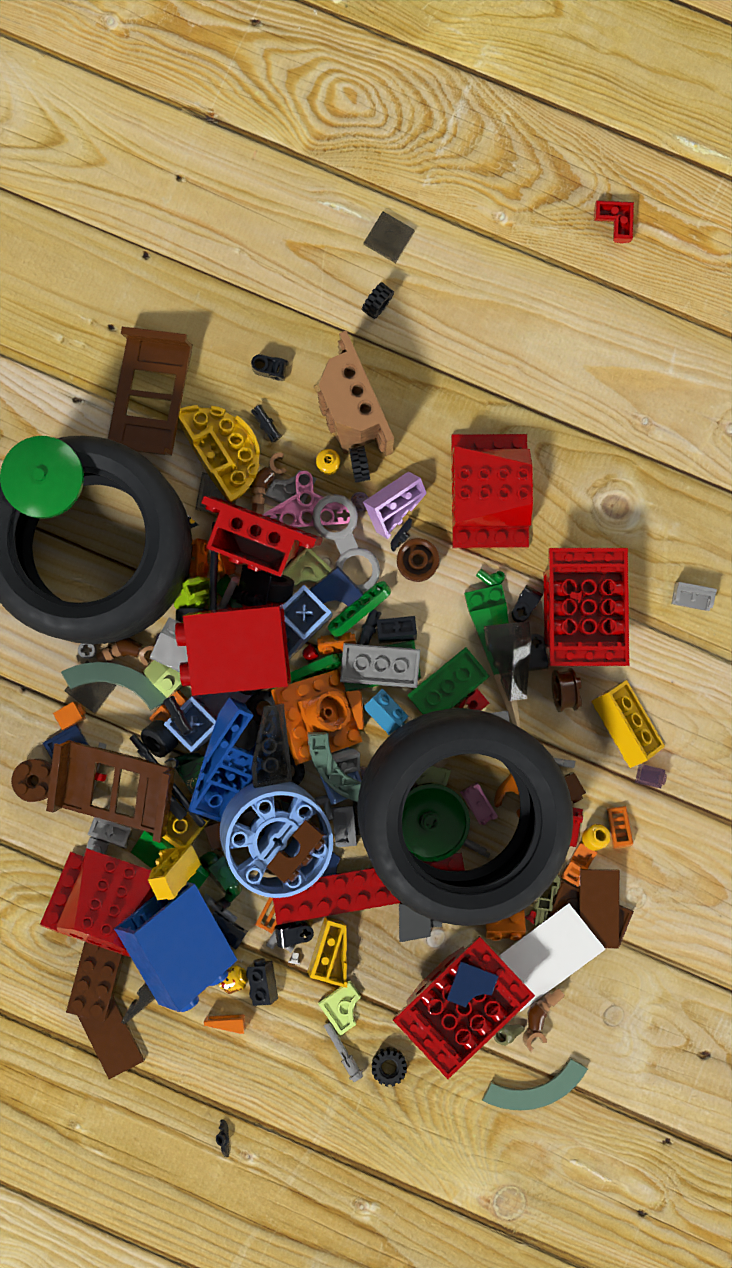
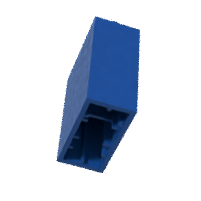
M187 882L178 892V895L171 900H157L154 895L114 928L157 1003L177 1012H186L196 1006L199 1002L198 995L208 986H215L224 981L228 976L227 969L237 961L236 956L194 883Z

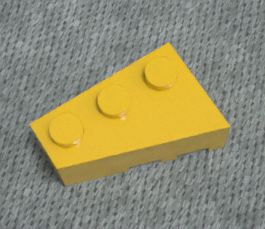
M192 844L159 851L160 858H157L155 861L157 866L152 868L148 878L157 900L174 899L181 888L187 884L190 877L196 873L201 863Z
M327 916L324 917L307 973L310 978L347 988V929L343 921Z

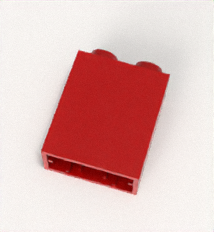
M283 603L189 612L183 615L182 623L175 624L177 646H186L188 662L180 663V680L182 686H191L192 696L288 687L291 683Z

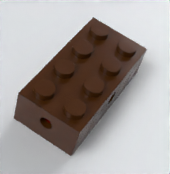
M84 942L66 1013L105 1022L108 1018L125 955Z

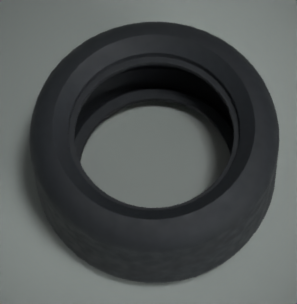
M94 436L57 438L71 447L79 457L84 471L83 486H109L133 497L141 511L145 525L146 540L141 562L129 581L119 590L105 598L82 603L61 600L44 584L34 563L33 537L40 518L27 516L15 509L4 496L0 483V603L13 617L27 627L54 638L82 644H105L129 638L142 632L160 619L175 602L183 588L182 584L188 576L192 558V533L186 510L180 497L160 471L147 458L132 448L110 439Z
M467 708L443 709L421 715L407 722L393 732L375 752L365 770L358 795L357 810L360 835L369 859L382 883L405 906L426 918L441 923L462 926L483 925L500 921L522 911L538 899L552 884L566 859L570 847L573 829V808L566 780L557 762L548 750L525 730L497 715L485 711ZM480 754L501 761L512 774L520 796L518 826L507 847L490 862L466 871L441 870L418 859L407 848L402 831L404 804L416 780L429 767L451 756Z

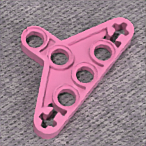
M301 471L296 475L295 479L296 495L263 514L264 516L270 515L271 518H278L276 514H281L279 520L284 523L283 516L288 513L294 518L293 523L289 524L290 526H314L313 519L310 523H305L302 520V515L305 512L313 515L314 507L324 497L314 493L311 473ZM307 474L310 481L307 485L300 484V475ZM303 493H308L311 496L310 503L303 504L300 497ZM338 502L328 503L324 506L321 513L329 511L332 517L330 521L324 522L320 514L321 524L349 523L350 516L347 517V520H344L343 517H337L338 521L334 522L335 514L333 510L337 509V514H340L346 509L347 513H349V510Z

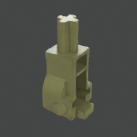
M558 875L553 881L555 884L551 886L549 896H540L534 902L533 907L537 909L534 926H539L545 922L548 911H552L553 896L561 885V878Z

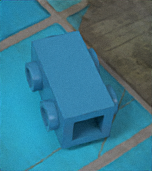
M383 689L363 707L388 735L405 724L404 721L409 717Z

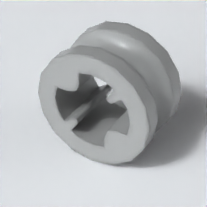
M81 643L78 647V653L82 658L90 659L96 655L97 649L94 644ZM85 645H88L89 648H92V652H89L90 655L83 653V648L85 649Z

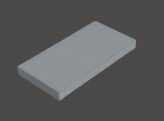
M343 643L340 682L417 688L420 649Z

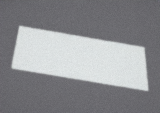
M567 904L500 954L499 957L535 995L520 1012L603 952L605 948L573 907Z

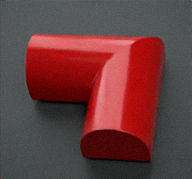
M596 200L594 221L614 222L613 241L620 244L631 242L633 240L634 202Z

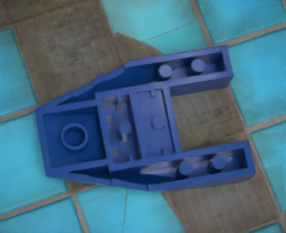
M230 697L218 714L191 799L190 812L221 822L226 806L241 789L254 782L268 779L289 747L280 718L273 716L255 746L249 752L234 746V744L254 715L244 703Z

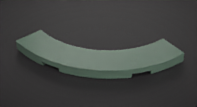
M92 662L73 666L61 672L70 690L80 685L95 682L116 684L133 691L144 701L150 711L164 704L163 701L167 699L146 676L123 665Z
M308 732L309 752L322 779L338 794L358 802L361 782L344 773L334 761L329 746L328 732Z
M569 1058L563 1069L545 1084L527 1089H515L490 1082L482 1097V1101L509 1110L541 1108L567 1095L581 1081L588 1068Z

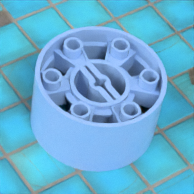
M265 779L254 782L241 789L230 800L222 815L220 841L228 865L236 879L244 887L256 894L272 898L298 894L312 886L322 876L329 864L333 851V834L330 823L314 798L305 789L293 782L282 779ZM275 795L294 797L287 812L275 809ZM268 802L269 806L267 809L261 810L259 809L260 804ZM251 805L257 816L252 820L250 827L236 822L239 816ZM302 807H308L306 813L303 815L299 814V810ZM317 813L320 830L327 837L324 839L326 841L324 846L319 851L315 850L311 855L313 859L307 866L303 865L298 872L300 874L293 882L283 883L278 877H263L265 870L268 869L267 865L279 851H284L290 857H295L299 853V842L293 837L290 844L286 847L287 841L305 820L310 819ZM266 825H268L265 828L264 835L257 842L259 833ZM243 834L244 837L241 841H234L235 835ZM248 846L251 857L238 866L231 856L230 849ZM252 870H257L258 874L253 875L249 872Z

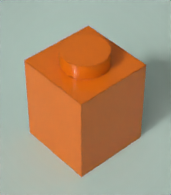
M72 702L53 713L62 730H66L86 719L84 715L86 710L78 702Z

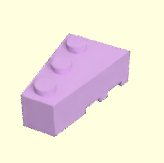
M408 471L363 501L375 531L388 539L396 525H400L403 522L402 518L408 511H412L427 493L421 478Z

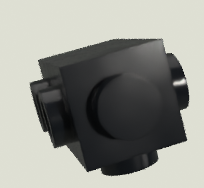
M264 958L256 959L253 961L254 963L247 967L246 971L250 984L249 995L253 1006L271 1005L278 999L273 961H265Z

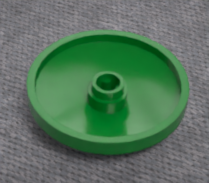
M33 436L20 441L7 453L0 470V483L4 496L15 509L30 517L51 518L64 513L77 501L83 488L84 471L79 457L66 443L50 436Z
M426 783L411 788L402 814V831L407 848L422 861H440L452 856L462 847L470 829V816L465 802L454 790L441 784Z

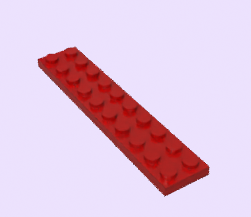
M462 852L455 853L440 861H423L441 870L465 871ZM374 867L321 876L312 886L298 894L273 898L277 925L401 903L385 887Z

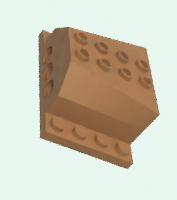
M347 330L339 333L340 340L337 341L339 355L328 360L319 382L314 386L318 395L320 411L323 416H326L327 427L330 433L335 434L343 454L348 453L349 448L365 446L377 440L376 443L380 453L384 452L385 456L393 454L394 436Z

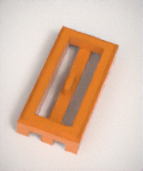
M269 897L255 925L272 934L277 925L276 919L271 928L268 927V924L275 913L274 906L265 923H261L273 900L272 897Z

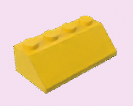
M627 680L600 694L591 701L630 768L648 761L665 747Z

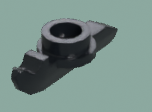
M409 518L393 537L390 543L393 552L396 547L400 546V542L404 543L409 538L410 534L408 531L412 527V519Z
M221 1119L219 1126L221 1132L216 1135V1142L221 1146L223 1156L229 1157L228 1124L225 1120Z

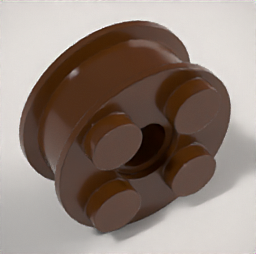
M422 538L408 540L398 551V570L403 577L410 581L422 582L428 580L438 568V551L428 540ZM419 555L423 558V563L416 565L413 563L412 558Z
M569 668L567 672L553 670L551 680L552 694L557 711L562 712L563 709L572 708L574 711L578 710L579 707H582V699L579 695V689L582 686L580 677H576V673L572 668Z
M29 759L21 762L15 768L11 778L15 794L27 802L47 799L52 764L43 759ZM33 775H36L39 779L37 785L31 782Z

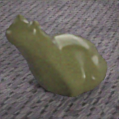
M506 1024L493 1036L494 1040L498 1044L506 1046L512 1043L525 1030V1027L521 1024Z

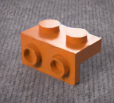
M524 909L508 918L486 924V939L498 941L503 938H510V940L516 941L523 938L526 932Z

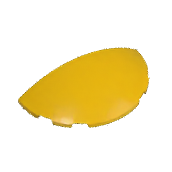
M198 405L180 408L178 421L196 456L225 498L230 503L235 501L249 489L259 470L260 449L256 436L244 420L239 416L234 417L223 408L217 406L199 408Z

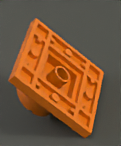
M338 669L289 684L288 687H279L271 690L295 765L312 760L308 746V732H328L331 753L363 742L348 702L343 682H340Z

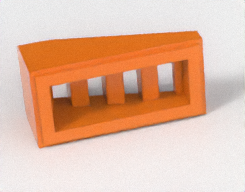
M348 691L346 696L359 730L363 729L362 692Z
M626 806L608 808L607 816L613 849L632 846L633 839ZM623 813V817H612L613 814ZM624 821L623 825L614 826V822ZM625 829L626 831L624 833H615V830ZM627 837V840L617 842V838Z
M245 1015L207 1016L204 1020V1026L244 1034Z

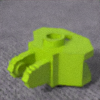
M196 577L185 581L182 584L181 595L174 602V607L176 609L203 608L208 605L210 578Z

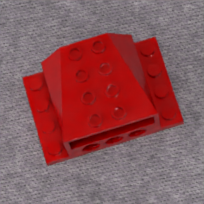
M452 434V549L529 548V527L531 526L533 510V464L530 449L527 446V434Z
M203 497L202 504L206 505L205 509L219 513L206 548L230 557V562L239 565L246 563L248 564L247 568L257 572L264 570L281 577L287 563L297 556L300 546L310 549L320 546L322 543V537L218 497Z
M549 548L548 569L543 572L545 648H549V666H630L628 548ZM583 591V598L580 603H578V600L570 598L571 592L580 593Z
M86 848L84 856L70 852L40 926L130 957L114 928L155 895L148 881L151 870Z
M478 936L467 948L461 947L442 961L417 986L406 1000L407 1005L393 1018V1021L436 1068L449 1079L535 995L491 947ZM460 961L499 976L492 995H478L471 999L466 1007L447 1000Z

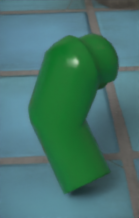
M481 568L476 577L488 586H493L504 582L505 574L502 571L488 574Z

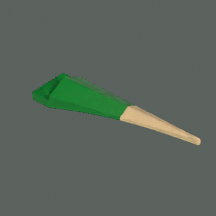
M502 584L465 592L468 612L511 721L514 725L520 727L507 603Z

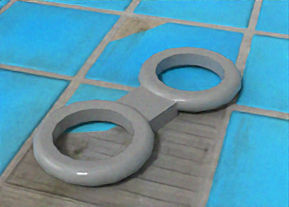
M337 494L325 496L314 507L312 515L314 527L320 535L335 541L340 552V557L336 561L335 567L339 566L343 569L345 561L355 555L364 556L370 561L373 569L372 576L366 583L357 585L362 592H365L373 587L379 579V561L372 552L359 548L352 532L357 525L358 514L352 501L345 496ZM338 502L349 510L350 522L344 530L330 532L321 524L320 514L328 503Z

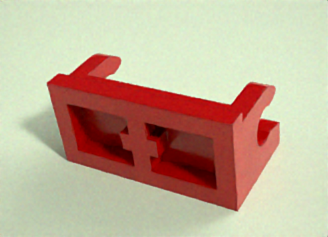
M477 688L468 694V697L460 703L459 708L468 705L469 709L481 711L490 703Z

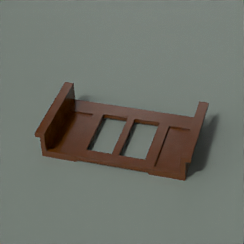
M122 326L121 335L127 340L108 439L124 444L138 452L172 456L193 344L187 340V334ZM135 370L176 375L173 394L132 390ZM130 396L171 401L168 420L127 415Z
M70 740L61 744L56 743L53 750L46 811L54 813L64 808L153 833L152 841L160 843L162 837L167 833L175 768ZM97 763L115 767L109 810L92 805ZM122 769L140 774L134 817L116 812Z

